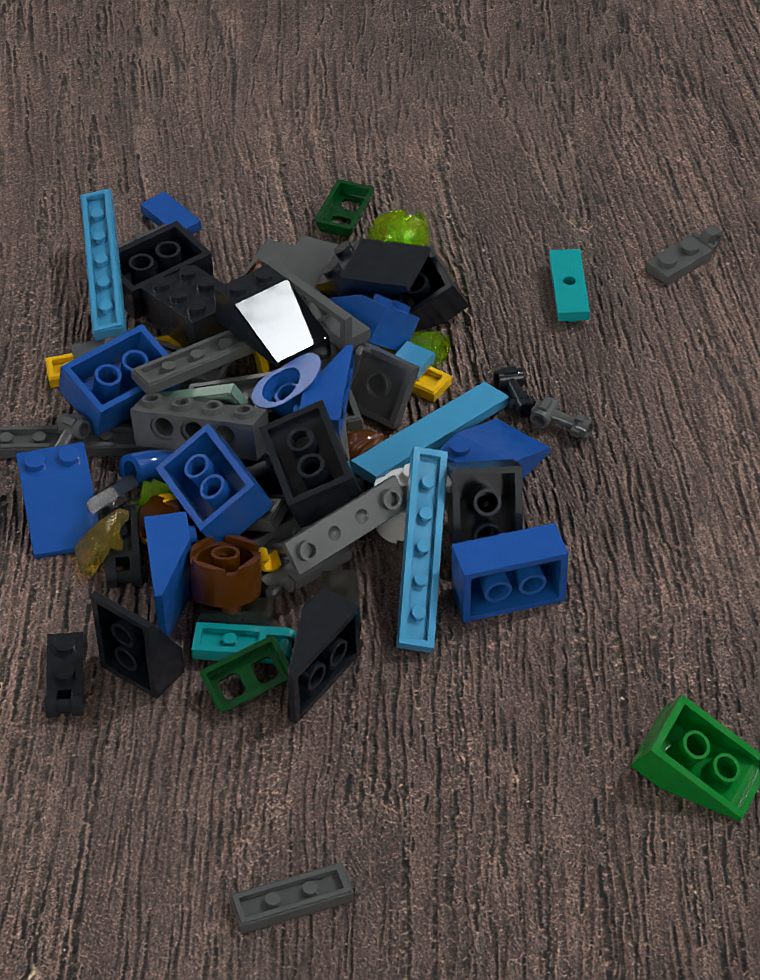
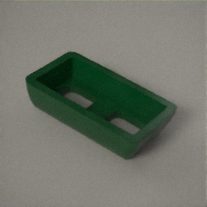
M337 180L315 217L318 229L321 232L349 238L372 200L374 187ZM344 201L361 204L356 211L340 208ZM334 219H339L350 222V224L344 225L332 221Z
M268 636L204 668L200 672V676L217 709L222 713H226L287 682L289 662L276 638ZM269 658L275 665L278 675L265 683H260L252 670V666ZM232 675H237L245 687V692L234 699L228 700L220 689L219 683Z

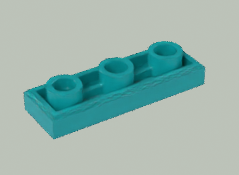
M549 250L557 321L576 322L589 320L590 309L581 250Z

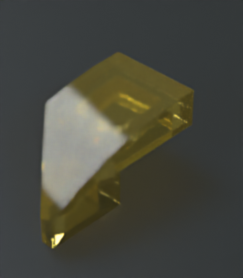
M119 508L95 524L74 547L80 573L93 576L108 555L110 548L116 550L123 549L124 541L121 540L120 529L125 521L129 519V510Z

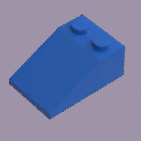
M376 293L374 298L364 295L328 298L370 328V340L367 342L398 351L407 341L410 342L420 320L419 317L409 313L410 306L394 299L392 301Z
M494 419L457 432L439 450L448 452L447 463L514 459L522 466L523 479L550 453L551 447L498 419Z
M84 442L16 453L34 559L103 547Z
M186 511L144 517L158 628L169 638L191 594L190 549L198 542L196 526L188 525Z

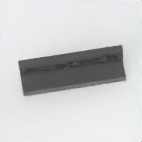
M267 257L261 260L262 267L268 264L289 280L330 336V342L342 350L346 345H353L354 348L370 340V328L272 258Z

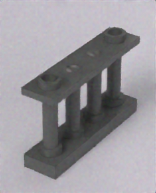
M396 475L390 476L369 490L363 478L356 476L363 494L332 513L302 528L292 514L281 521L275 532L264 531L251 540L256 542L259 548H266L268 555L273 550H277L279 557H288L296 574L301 575L404 511L407 499Z

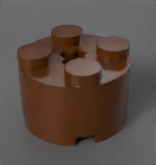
M225 535V541L214 542L213 537H208L196 542L191 547L189 561L192 602L218 607L223 613L233 614L241 611L243 605L251 603L261 595V552H259L256 542L242 536Z

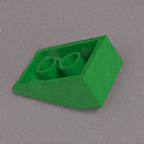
M680 695L660 711L630 764L632 768L659 788L736 821L743 819L760 786V752L684 695Z

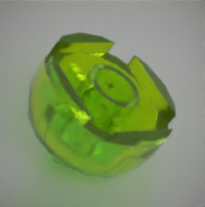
M406 210L385 213L373 220L374 226L372 228L368 226V237L372 240L429 247L430 229L427 216L420 211H415L416 216L407 215Z

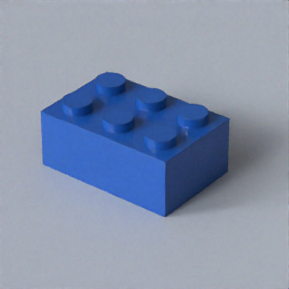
M141 324L62 365L58 390L78 414L83 415L90 422L91 429L98 436L131 418L130 409L146 394L132 380L131 369L168 355V353L145 326ZM179 384L157 393L178 390Z
M209 423L155 468L199 530L207 538L213 537L214 542L225 541V535L239 536L274 506V503L230 445Z
M556 523L452 544L451 592L463 623L565 601L569 553Z

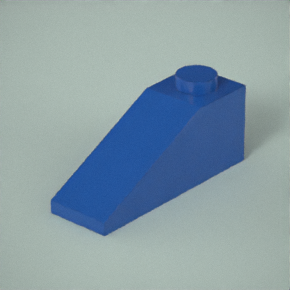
M346 345L321 371L313 384L303 392L300 405H295L293 410L295 412L323 400L340 441L354 372L353 345Z

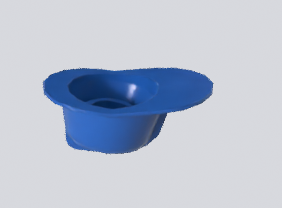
M307 353L265 375L253 389L251 398L254 405L259 408L270 409L279 416L293 413L294 406L301 403L303 392L313 384L321 371L322 361L320 357L314 353Z

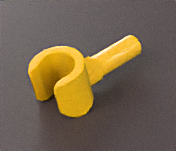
M260 547L262 571L274 572L280 568L281 560L278 551L273 550L268 555L267 549Z

